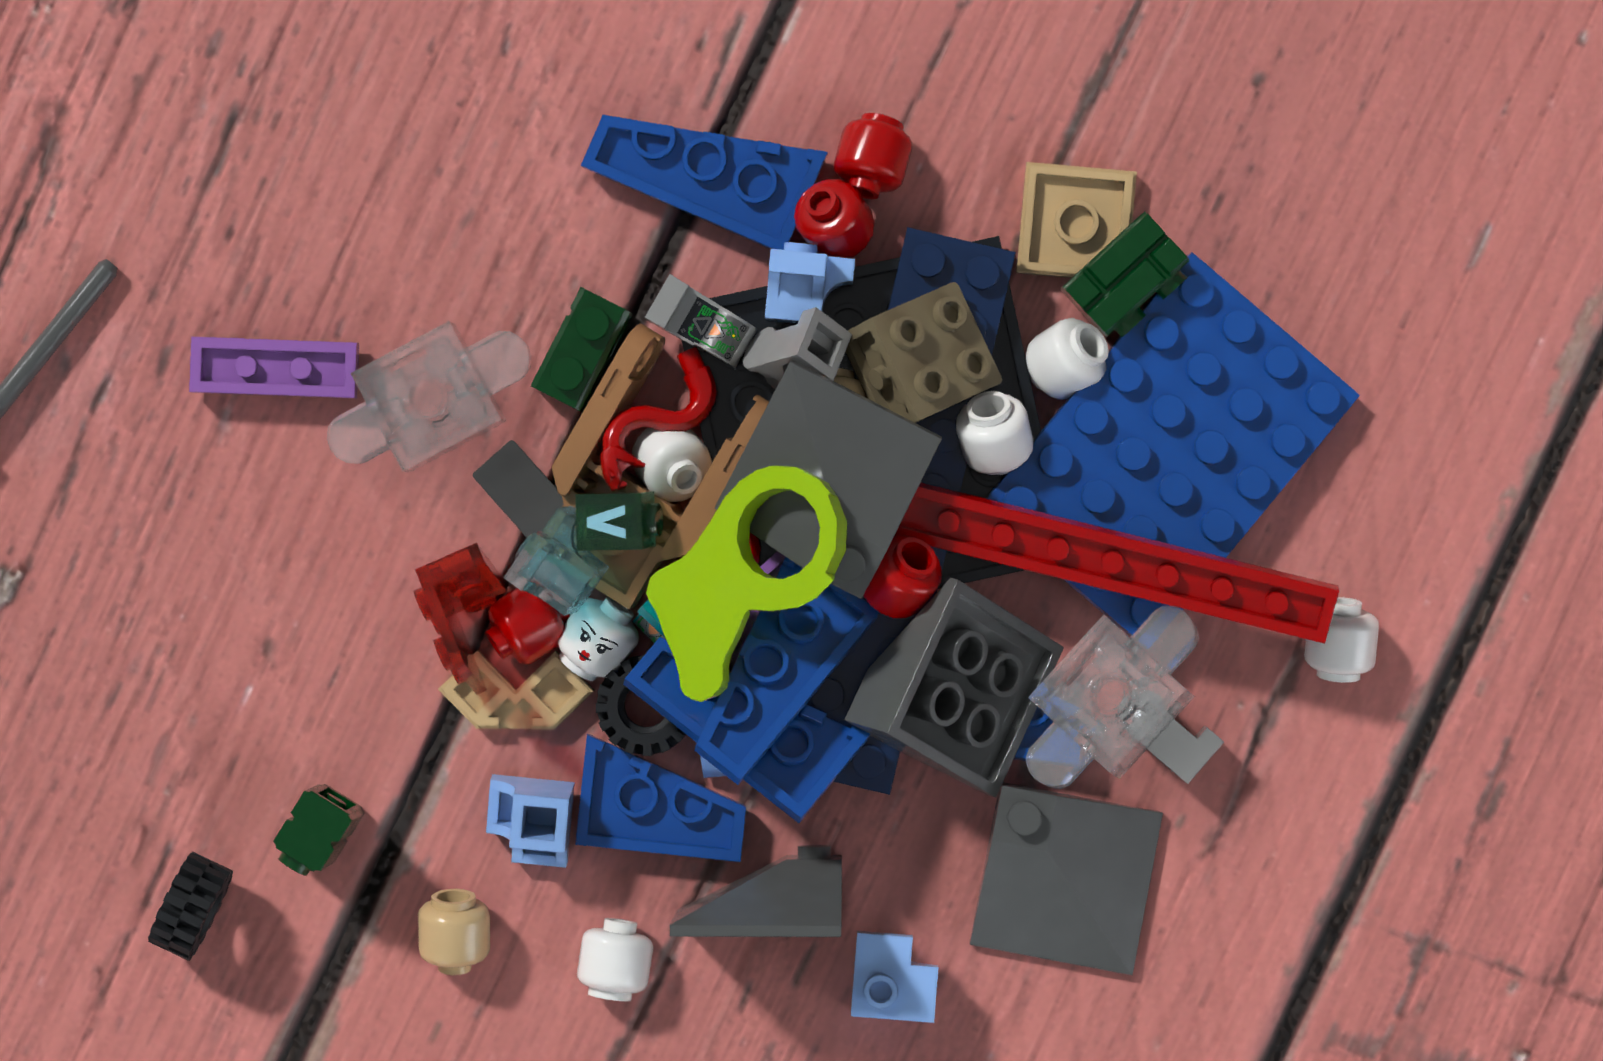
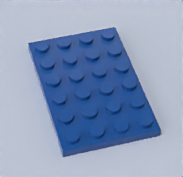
M1191 252L1187 255L1190 261L1180 269L1188 278L1164 300L1155 293L1142 309L1146 316L1126 335L1120 336L1109 349L1108 358L1105 360L1106 371L1104 376L1096 384L1076 391L1066 400L1033 440V451L1028 460L1017 469L1005 474L987 495L986 499L1226 558L1360 395ZM1063 579L1146 650H1150L1183 611L1182 608Z

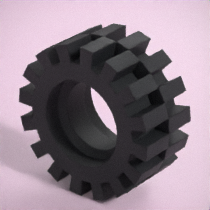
M640 655L621 662L622 667L618 672L612 669L606 675L607 678L600 684L597 692L596 713H598L602 732L604 731L607 734L608 740L615 746L618 745L630 754L652 756L653 754L664 753L670 750L686 734L666 718L657 725L643 727L635 724L628 717L625 710V699L630 689L624 686L623 683L625 677L643 657Z
M195 852L190 853L180 867L178 875L172 881L169 892L166 893L163 899L164 902L155 917L156 920L151 927L148 942L190 961L197 952L199 945L203 942L208 928L210 929L214 921L213 919L221 907L222 899L225 897L233 877V870Z

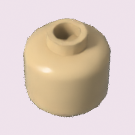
M445 889L435 892L431 896V900L426 902L418 912V946L421 957L428 963L438 966V971L443 974L461 975L468 973L471 970V965L483 961L490 952V914L488 907L476 899L473 892L465 889Z

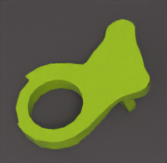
M768 466L754 471L740 480L724 497L711 521L693 547L681 559L658 570L650 577L646 595L657 613L663 634L674 656L679 674L680 688L685 696L692 700L703 702L721 695L726 690L729 683L731 655L743 633L750 616V610L776 611L799 608L816 599L834 581L835 573L846 552L847 520L840 501L829 483L798 467ZM784 491H794L804 496L816 512L820 526L819 545L812 560L799 573L784 579H777L765 573L753 558L749 544L750 524L757 509L769 497Z

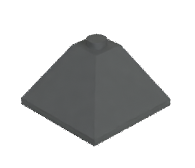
M790 360L714 509H718L724 497L740 480L754 471L768 466L798 467L826 481L837 495L847 520L846 552L831 584L862 599L942 440V436ZM784 491L769 497L757 509L750 524L751 534L802 568L812 560L819 545L820 526L816 512L804 496L794 491Z
M950 578L868 668L845 717V721L869 733L870 736L996 798L1064 647L960 580Z
M1003 782L997 795L970 945L1133 975L1163 812Z
M827 845L798 846V855H786L678 909L670 924V936L841 937L842 855H831V846Z

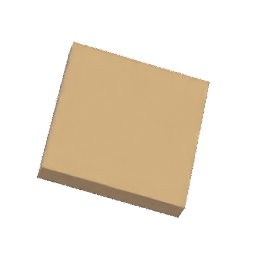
M1026 162L1016 273L1072 278L1132 223L1137 172Z

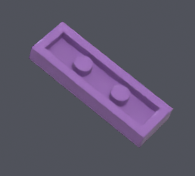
M191 337L189 392L357 399L359 343Z

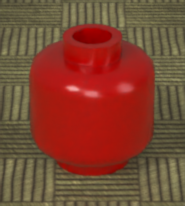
M864 113L861 119L852 120L844 127L834 160V170L836 175L843 181L850 183L862 198L878 199L880 193L893 192L902 185L912 152V142L910 137L903 131V124L887 115Z
M826 179L813 184L801 195L795 207L794 220L797 231L807 244L817 245V253L827 254V256L852 258L866 248L873 236L875 222L872 210L850 183L840 179Z
M894 535L887 552L863 595L864 598L879 613L892 618H908L918 613L941 583L942 569L938 557L933 549L923 540L908 535Z
M526 582L490 606L489 620L493 627L485 631V634L492 647L502 659L512 655L518 662L529 665L558 647V640L564 632V623L570 616L561 600L548 585L540 588L533 583Z

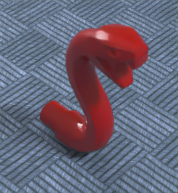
M697 347L677 355L678 361L685 373L683 379L690 391V403L684 409L671 411L648 405L633 406L619 412L605 429L602 439L603 452L600 455L602 475L611 491H619L626 488L627 482L621 480L622 473L630 467H645L644 462L625 450V439L631 431L646 427L658 431L686 432L698 426L709 416L716 401L717 388L710 366H705Z

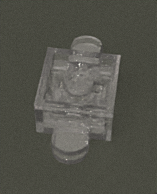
M447 321L350 373L365 402L338 415L330 423L327 431V441L330 450L337 458L346 463L362 464L391 449L402 472L410 473L506 422L493 394L526 376L531 368L532 360L529 346L521 337L510 331H497L467 347L456 324Z
M1162 606L1156 609L1131 637L1103 614L1028 698L1054 721L1028 749L1026 755L1028 770L1035 780L1050 788H1065L1070 786L1094 759L1109 773L1120 779L1195 696L1171 675L1195 649L1199 640L1197 625L1186 612L1177 607Z

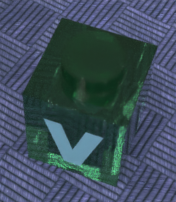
M654 491L588 492L575 494L577 551L643 550L656 547V537H660L663 531V511L661 504L655 503Z

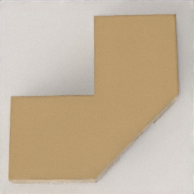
M479 650L438 689L476 729H556L595 691L584 678L573 673L561 662L557 651L523 684L516 688Z

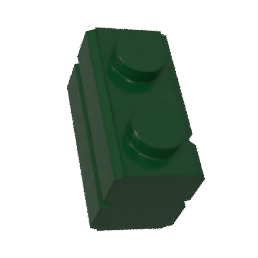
M1144 211L1064 284L1060 290L1086 319L1099 329L1104 338L1114 330L1123 337L1146 316L1140 309V306L1156 292L1164 300L1188 278L1180 269L1190 260L1151 216Z
M580 287L570 307L572 311L570 315H566L531 387L583 412L594 394L633 314Z
M318 784L305 790L291 811L293 817L285 821L273 840L276 849L282 852L278 860L304 876H307L309 871H322L336 861L348 842L346 838L352 835L365 813L362 810V806L326 784Z

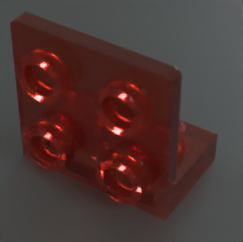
M475 543L415 569L422 587L414 590V595L426 621L431 620L437 634L442 636L433 640L445 670H451L458 684L466 682L477 695L487 691V688L457 613L463 610L466 613L481 611L491 606L496 601L495 597L507 592L499 571L478 543Z

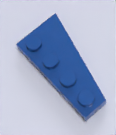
M602 115L581 167L769 249L784 250V242H790L796 229L794 220L796 204L801 195L816 183L828 152Z
M785 557L776 578H787L799 573L803 568ZM832 584L816 599L799 608L760 611L729 675L728 687L719 695L694 751L739 786L876 621L879 612L864 599H860Z
M661 637L658 638L625 677L623 683L624 686L696 743L719 697L716 696L699 702L684 695L680 688L679 674L674 656L666 639ZM807 704L744 778V781L797 823L803 820L870 736L869 733L852 726L849 728L827 718L826 713Z

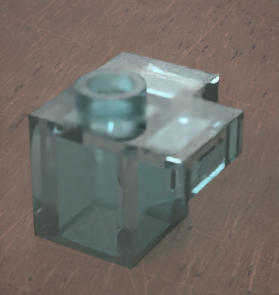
M571 505L557 508L542 531L533 532L527 537L515 555L516 560L503 578L519 590L526 591L542 599L565 616L578 612L609 566L594 556L589 550L585 540L587 516Z

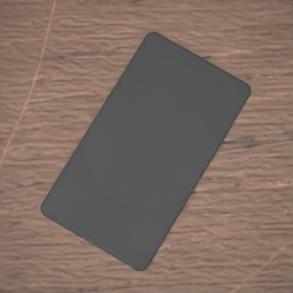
M510 440L473 473V478L535 547H539L564 505L562 496L517 443Z

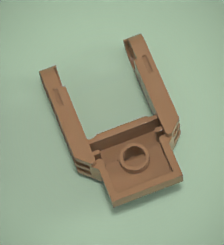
M642 323L636 325L622 343L552 465L557 492L561 494L564 505L537 550V553L629 610L636 607L648 586L650 577L657 571L661 562L684 556L697 542L717 511L714 509L769 403L768 400L760 395L754 396L753 400L756 403L744 418L733 438H726L685 511L680 503H671L651 493L639 478L626 470L622 473L621 478L622 481L627 482L626 488L619 491H611L602 475L600 455L603 452L602 439L604 431L619 412L631 407L665 345V337ZM625 505V515L605 521L604 523L626 529V539L587 527V517Z

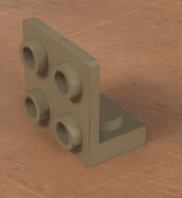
M956 282L949 283L885 311L848 330L852 336L846 348V354L867 398L914 423L1002 382L1000 372Z

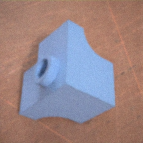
M784 242V250L771 249L765 320L798 324L801 314L805 310L817 307L823 312L825 300L832 291L844 285H853L855 259L827 256V254L817 253V245Z
M492 774L486 833L500 835L510 840L509 848H512L511 862L566 868L569 855L575 782Z
M857 931L851 1016L934 1023L939 967L938 965L911 961L913 935Z

